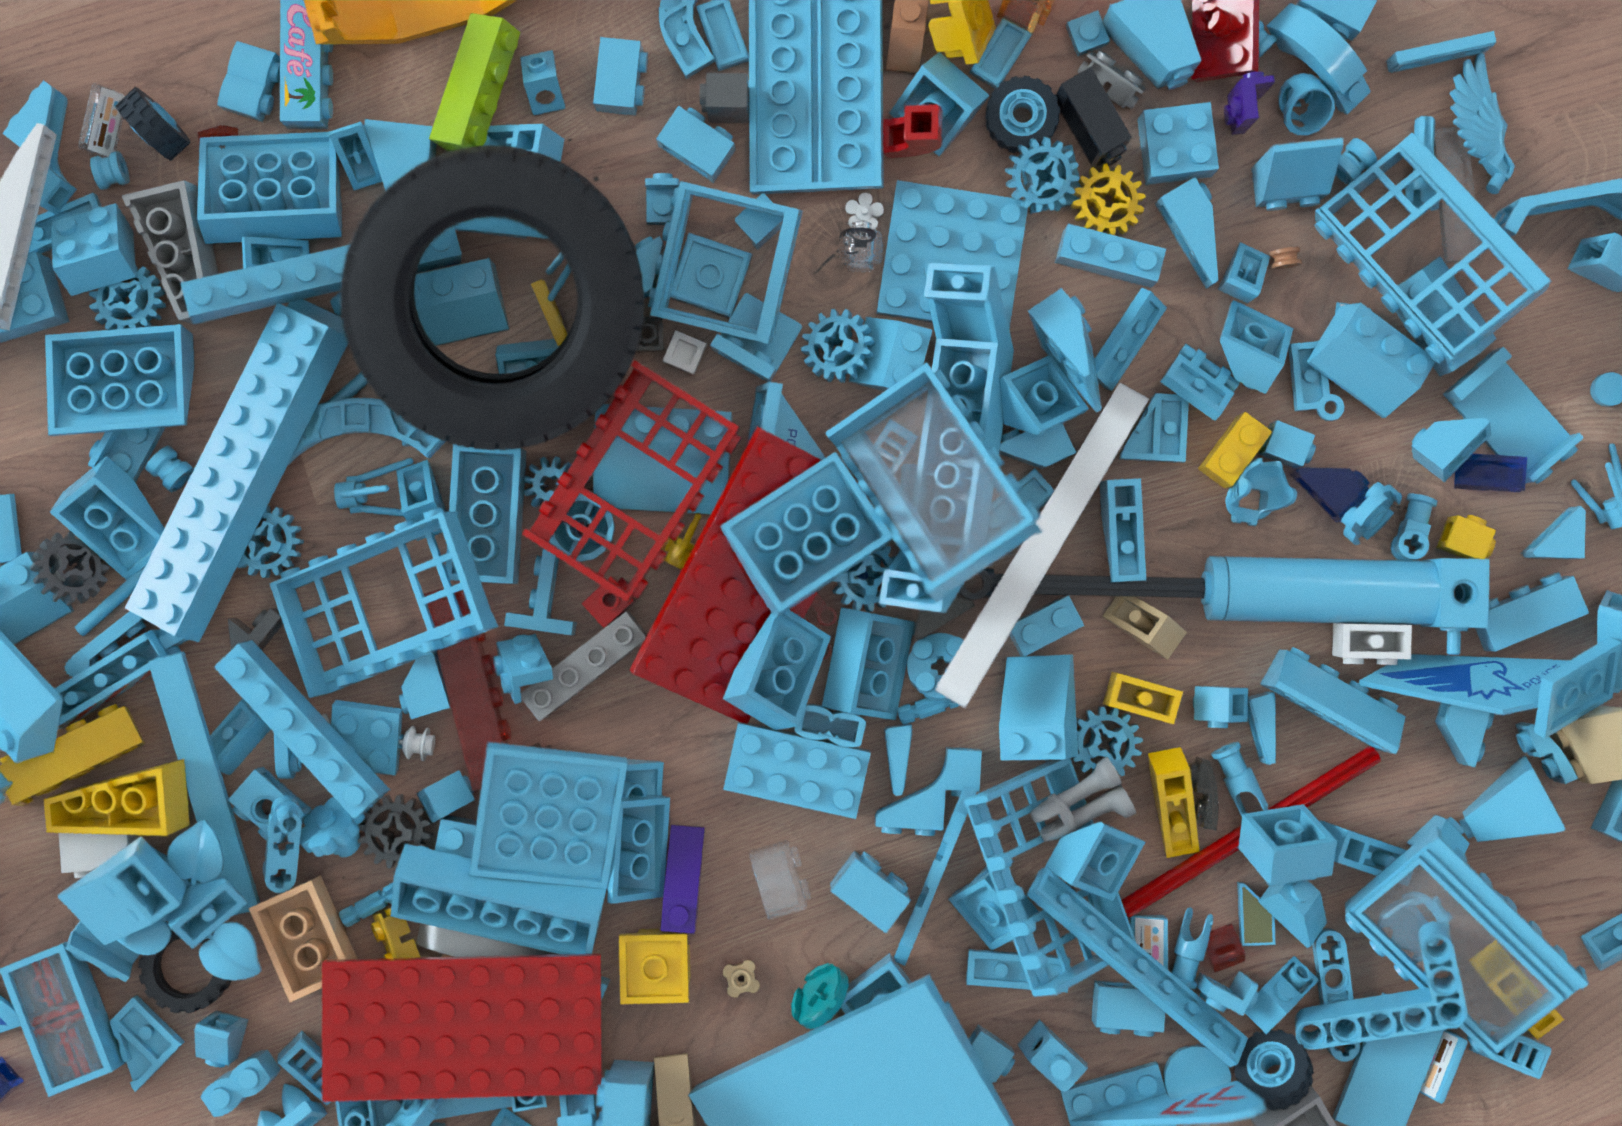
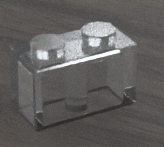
M789 840L751 850L749 857L767 919L771 920L807 909L806 900L812 897L807 880H800L796 868L802 866L797 846L791 848Z

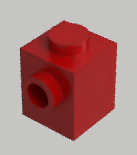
M614 576L608 578V580L624 590L629 584L623 577L619 580ZM601 585L581 604L605 628L627 611L636 600L632 598L630 602H627Z

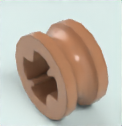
M1287 247L1269 252L1270 257L1274 258V263L1271 265L1272 270L1287 269L1301 265L1302 260L1297 257L1300 247Z

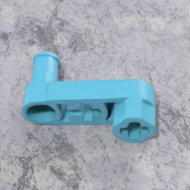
M282 795L274 800L268 819L265 861L262 869L266 886L276 893H284L290 890L295 885L297 877L302 819L299 803L290 795ZM281 832L286 834L288 842L292 843L287 844L285 850H279L278 844H274V842H280ZM278 869H284L279 877L274 876L278 873Z

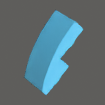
M1520 722L1515 724L1519 732L1516 734V739L1523 752H1527L1529 756L1544 757V760L1541 761L1542 767L1550 779L1564 784L1578 779L1567 757L1550 737L1544 739L1534 733L1535 725L1532 723Z

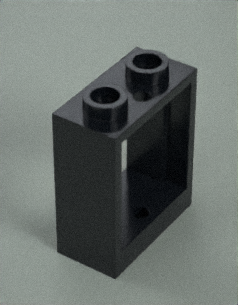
M1089 67L1061 83L1056 94L1058 98L1057 103L1058 107L1060 106L1061 115L1091 166L1096 168L1106 163L1108 166H1111L1122 159L1121 155L1127 151L1126 146L1132 136L1093 69Z

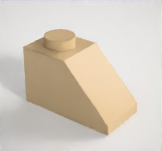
M1116 596L1103 615L1109 622L1167 660L1187 633L1168 615L1137 597Z

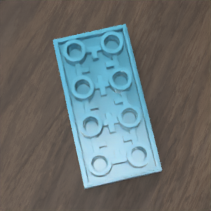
M1413 1008L1407 1014L1418 1015L1423 1010ZM1376 1014L1372 1017V1019L1376 1021L1385 1020L1388 1016L1384 1014ZM1444 1030L1362 1042L1332 1118L1348 1126H1406Z

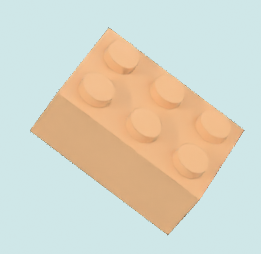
M321 875L249 908L289 1002L322 988L323 960L357 959Z

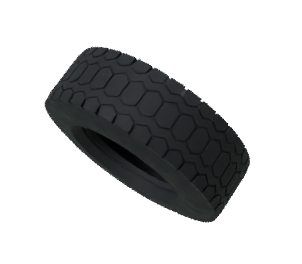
M497 145L466 147L440 154L414 167L392 183L370 206L357 226L348 247L342 271L340 301L343 326L353 358L363 377L366 378L367 383L394 413L402 417L410 425L439 440H445L450 444L466 448L471 447L482 450L519 449L552 440L577 427L591 417L611 397L625 377L635 356L643 327L644 291L641 268L634 243L619 214L608 199L589 180L569 166L544 154L518 147ZM481 218H501L519 222L545 236L565 258L576 285L577 311L571 329L562 344L542 362L514 373H483L464 367L447 357L434 345L426 334L417 313L414 296L418 265L427 247L439 235L460 223Z

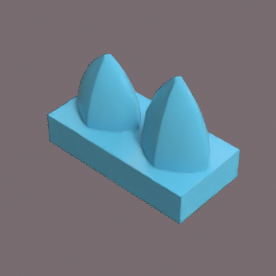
M284 1084L282 1089V1106L285 1117L282 1119L273 1112L262 1110L259 1114L257 1126H313L326 1116L327 1112L322 1103L311 1101L299 1088Z

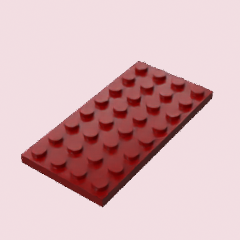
M757 426L629 669L632 674L734 720L748 724L752 716L723 698L735 667L762 628L771 611L754 587L720 527L822 461L821 459ZM817 592L790 610L804 619Z
M601 954L337 959L322 961V1102L597 1094L598 1085H601L602 1080Z

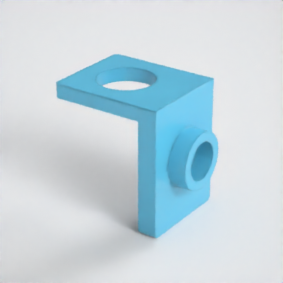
M553 50L521 57L523 84L533 115L565 109L564 99L557 79ZM548 90L554 93L555 99L549 104H541L536 100V95L540 91Z

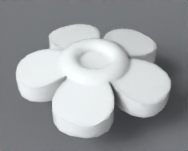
M861 193L858 202L855 200L847 202L845 210L848 214L853 215L848 220L851 228H861L863 222L864 228L872 230L877 228L878 221L874 217L882 216L884 209L879 202L872 204L873 198L871 194Z

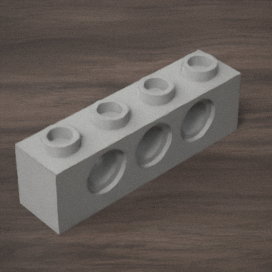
M626 611L552 668L553 680L530 685L521 692V699L539 722L546 719L643 644L647 633L630 611Z

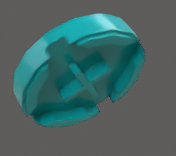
M830 963L817 966L804 978L807 983L802 989L798 987L794 993L791 1003L792 1016L805 1028L814 1029L821 1027L831 1020L846 998L849 987L848 976L842 969Z

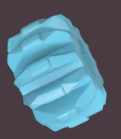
M555 456L551 467L545 457L540 459L541 470L533 464L529 466V469L536 475L534 478L524 476V482L533 484V487L524 490V495L532 496L537 494L531 502L533 507H538L545 500L549 501L554 493L552 490L545 491V488L548 487V485L544 484L546 479H559L564 471L567 472L572 465L571 463L567 462L560 469L561 458Z

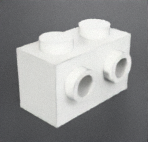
M1333 623L1332 656L1343 658V664H1364V658L1377 659L1376 664L1397 665L1398 659H1411L1412 625Z

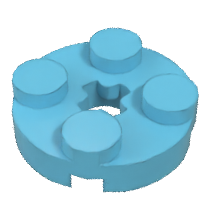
M1380 482L1375 483L1365 495L1367 499L1358 508L1355 506L1350 508L1343 516L1341 522L1346 525L1343 535L1354 545L1361 544L1359 541L1361 536L1366 540L1374 536L1394 514L1389 508L1394 501L1398 505L1400 504L1402 494L1391 485L1384 486Z
M935 633L918 640L913 645L907 661L908 676L913 687L924 694V697L933 701L950 700L935 691L943 675H938V671L931 669V666L936 664L938 659H944L945 663L950 664L964 642L962 638L947 633Z

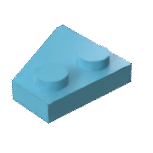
M1155 393L1120 452L1119 459L1185 463L1189 402L1178 394Z
M138 995L134 996L109 1021L113 1035L119 1041V1052L122 1061L127 1062L132 1077L130 1084L135 1092L185 1043Z

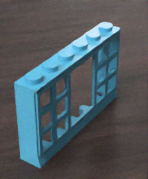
M1413 132L1323 206L1315 210V221L1317 223L1314 226L1324 239L1331 238L1338 246L1336 250L1339 256L1347 264L1351 262L1355 264L1361 271L1358 275L1364 284L1370 289L1375 287L1383 295L1381 301L1391 313L1394 314L1397 311L1405 320L1403 325L1406 330L1416 339L1420 336L1428 345L1426 351L1430 357L1438 364L1443 362L1448 368L1543 294L1551 282L1544 272ZM1404 158L1415 171L1395 185L1384 173ZM1421 176L1437 194L1417 209L1401 191ZM1376 179H1379L1389 192L1369 206L1359 193ZM1395 197L1410 215L1391 230L1377 215L1376 211ZM1353 199L1364 212L1344 227L1333 214ZM1442 199L1479 238L1482 244L1410 300L1371 256ZM1367 218H1370L1385 235L1365 250L1350 232ZM1489 249L1505 267L1488 281L1484 282L1469 266V263ZM1460 270H1463L1478 288L1458 303L1442 285ZM1511 273L1527 291L1509 306H1506L1493 292L1491 287ZM1436 290L1452 309L1432 324L1417 308V305ZM1484 293L1501 312L1480 327L1464 309ZM1458 314L1474 333L1454 348L1438 329Z
M443 508L430 510L423 514L424 519L414 523V520L401 522L394 526L395 532L387 535L385 532L370 535L365 538L366 544L358 547L356 544L341 547L336 550L337 556L329 559L326 555L312 559L308 562V568L300 570V567L286 570L280 573L281 579L269 583L309 698L330 694L498 627L460 525L457 511L444 512ZM442 529L449 549V553L442 556L433 532ZM426 536L433 559L414 567L406 543ZM398 547L427 631L378 650L349 567ZM453 560L460 583L454 586L451 584L444 562ZM436 566L444 590L424 597L417 573ZM341 571L349 594L330 601L322 578ZM314 582L322 605L303 612L296 589ZM461 590L464 591L471 614L466 616L462 615L455 593ZM447 596L455 620L435 628L427 604ZM352 601L359 624L340 631L333 608ZM325 611L332 635L314 642L306 619ZM362 630L370 654L351 661L343 638ZM335 641L343 665L324 672L317 648Z
M1071 758L1047 761L992 788L964 799L1033 997L1057 995L1109 965L1097 954L1092 956L1090 948L1078 939L1085 960L1071 968L1063 944L1073 940L1076 936L1069 932L1060 937L1053 917L1045 910L1027 918L1021 899L1024 898V891L1020 886L1015 885L1009 868L1013 863V857L1045 842L1041 835L1026 842L1018 820L1029 814L1048 798L1047 796L1037 801L1031 782L1045 776L1051 794L1057 795L1079 783ZM1023 786L1029 805L1015 811L1009 792ZM1001 796L1007 816L997 821L992 820L986 802ZM1085 798L1070 806L1071 812L1087 804ZM1093 820L1089 821L1077 830L1093 825ZM1044 821L1036 823L1040 833V830L1046 824ZM1011 823L1018 846L1004 853L997 834L1001 831L1002 826ZM1085 890L1077 892L1081 897L1087 896L1094 908L1136 942L1119 893L1111 901ZM1045 919L1052 942L1038 949L1033 936V932L1036 930L1035 923ZM1055 949L1063 973L1049 980L1044 967L1048 963L1045 954Z

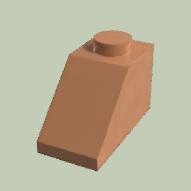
M929 0L894 1L886 71L914 75L919 71Z

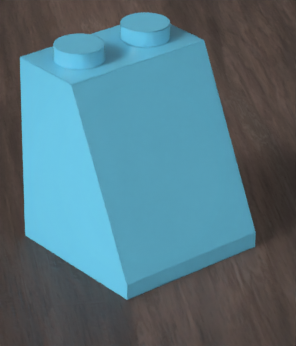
M1123 0L1110 5L1103 19L1108 36L1157 89L1168 86V89L1171 90L1187 84V79L1194 74L1195 69L1201 62V58L1181 0Z

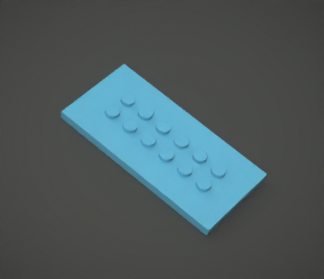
M749 0V157L751 194L884 188L882 0Z

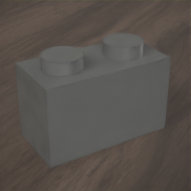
M706 73V84H700V104L702 106V113L708 114L709 123H749V82L747 73Z

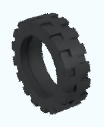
M172 929L171 939L167 946L173 941L181 939ZM206 937V938H205L203 941H201L200 943H201V944H204V943H206L207 941H209L210 939H209L208 937ZM166 947L156 954L143 955L139 959L138 968H141L142 973L139 975V980L141 984H145L147 989L145 990L146 995L149 998L153 997L157 1001L155 1003L157 1006L170 1008V1012L180 1013L181 1011L192 1013L209 1006L223 995V992L230 986L232 981L212 975L209 984L201 991L192 994L181 993L168 984L162 973L161 960Z

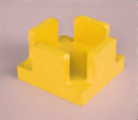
M929 0L930 4L948 2L951 12L950 17L933 18L928 23L935 50L937 52H945L946 58L963 56L965 64L979 63L996 29L989 0Z
M639 929L637 933L619 935L620 1004L689 1003L690 945H688V933L660 931L661 929Z

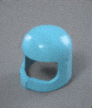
M1300 73L1293 75L1280 88L1278 103L1284 115L1283 122L1290 132L1296 135H1310L1322 129L1332 118L1335 110L1334 99L1324 83L1313 74ZM1298 99H1304L1306 104L1309 103L1307 112L1301 115L1292 110L1293 106L1301 107V103L1297 102ZM1291 119L1301 121L1304 126L1298 127L1294 125Z

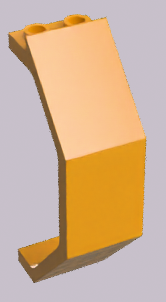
M304 0L316 44H400L467 25L471 13L493 16L517 0Z

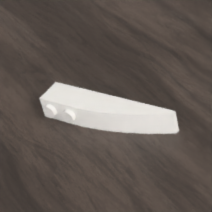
M37 123L16 152L0 180V329L10 330L57 136L56 133L44 124Z

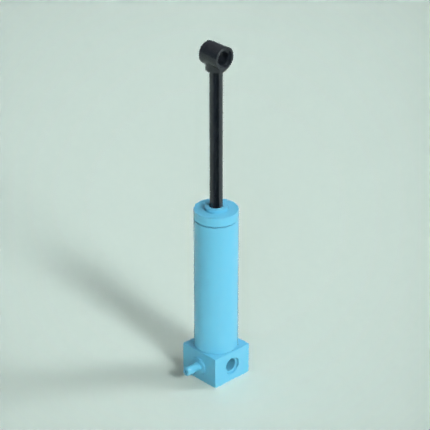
M1209 556L1201 578L1146 577L1144 581L1111 582L1110 576L1045 575L1033 595L1201 598L1206 619L1214 621L1420 625V627H1440V631H1447V654L1459 655L1461 653V631H1468V628H1489L1490 559L1439 558L1414 561ZM984 568L977 573L982 579V587L978 592H969L964 584L958 592L962 597L969 600L990 599L1004 574L995 573L994 568Z

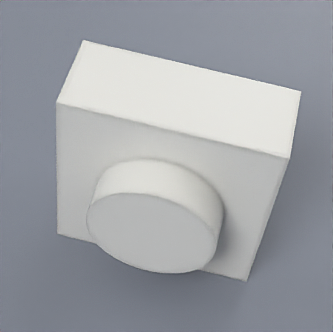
M675 330L663 358V363L695 375L707 343Z

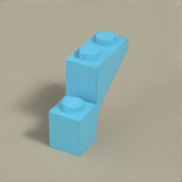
M43 80L39 87L31 92L29 100L19 113L10 119L8 127L2 134L19 147H21L37 123L44 124L57 134L40 206L58 215L61 208L65 206L77 190L65 179L58 165V151L68 100L65 95Z
M946 747L944 764L938 777L928 786L878 809L875 814V827H882L881 832L889 834H901L902 828L915 829L916 835L935 836V830L943 831L946 790H951V796L960 797L966 785L980 792L982 751L973 748Z

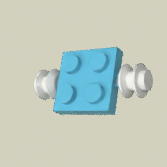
M335 700L332 704L331 722L327 714L322 715L374 773L396 775L399 770L400 749L403 750L407 759H410L413 753L420 754L422 761H425L427 755H432L434 752L435 735H430V728H426L424 733L421 734L416 732L415 726H411L405 732V735L401 734L403 712L401 708Z

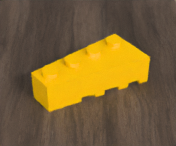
M114 704L99 711L98 715L100 718L86 723L85 719L67 726L65 728L67 733L56 738L54 752L15 763L9 755L1 758L0 772L6 777L8 782L11 781L13 783L6 791L11 804L23 807L33 802L32 796L48 794L63 785L62 781L80 778L94 770L95 765L99 763L101 765L107 764L146 744L128 708L125 706L118 708L117 704Z
M184 759L73 788L43 799L46 833L167 836L190 826Z

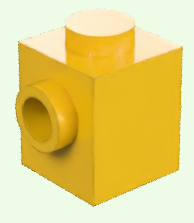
M1459 515L1450 516L1446 520L1436 548L1463 559L1489 558L1495 548L1496 540L1493 537L1496 530L1487 527V521L1477 516L1467 515V518Z

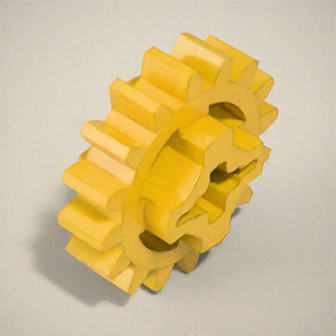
M1103 164L1100 173L1092 167L1088 172L1090 179L1081 176L1078 181L1083 188H1074L1075 193L1073 195L1079 199L1072 202L1071 208L1080 209L1075 220L1080 221L1084 219L1087 222L1084 228L1087 229L1094 227L1096 228L1095 231H1107V234L1115 235L1116 229H1118L1124 235L1128 231L1126 223L1135 226L1138 219L1134 214L1141 215L1144 212L1145 208L1138 205V203L1143 201L1146 196L1136 191L1142 183L1141 181L1134 183L1130 181L1133 175L1132 171L1125 175L1121 174V165H1117L1114 171H1110L1108 164ZM1108 180L1106 185L1101 188H1090L1099 181ZM1120 185H1122L1125 188L1129 197L1124 195L1123 191L1120 188ZM1106 195L1112 196L1111 202L1113 204L1110 208L1105 206L1104 197ZM1087 205L1092 206L1096 213V218L1091 214ZM1115 214H1126L1125 217L1118 221L1109 222L1111 216Z

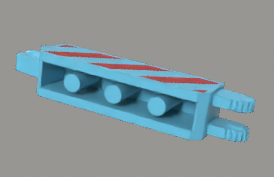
M162 629L150 630L54 688L63 698L58 730L65 729L67 726L77 722L150 677L152 674L148 661L181 652L178 646L186 642L187 639L175 637Z

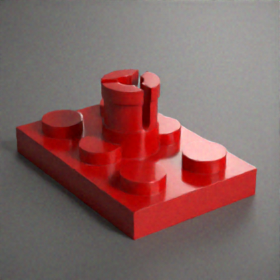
M1192 0V34L1201 62L1191 76V80L1202 82L1258 72L1260 0Z

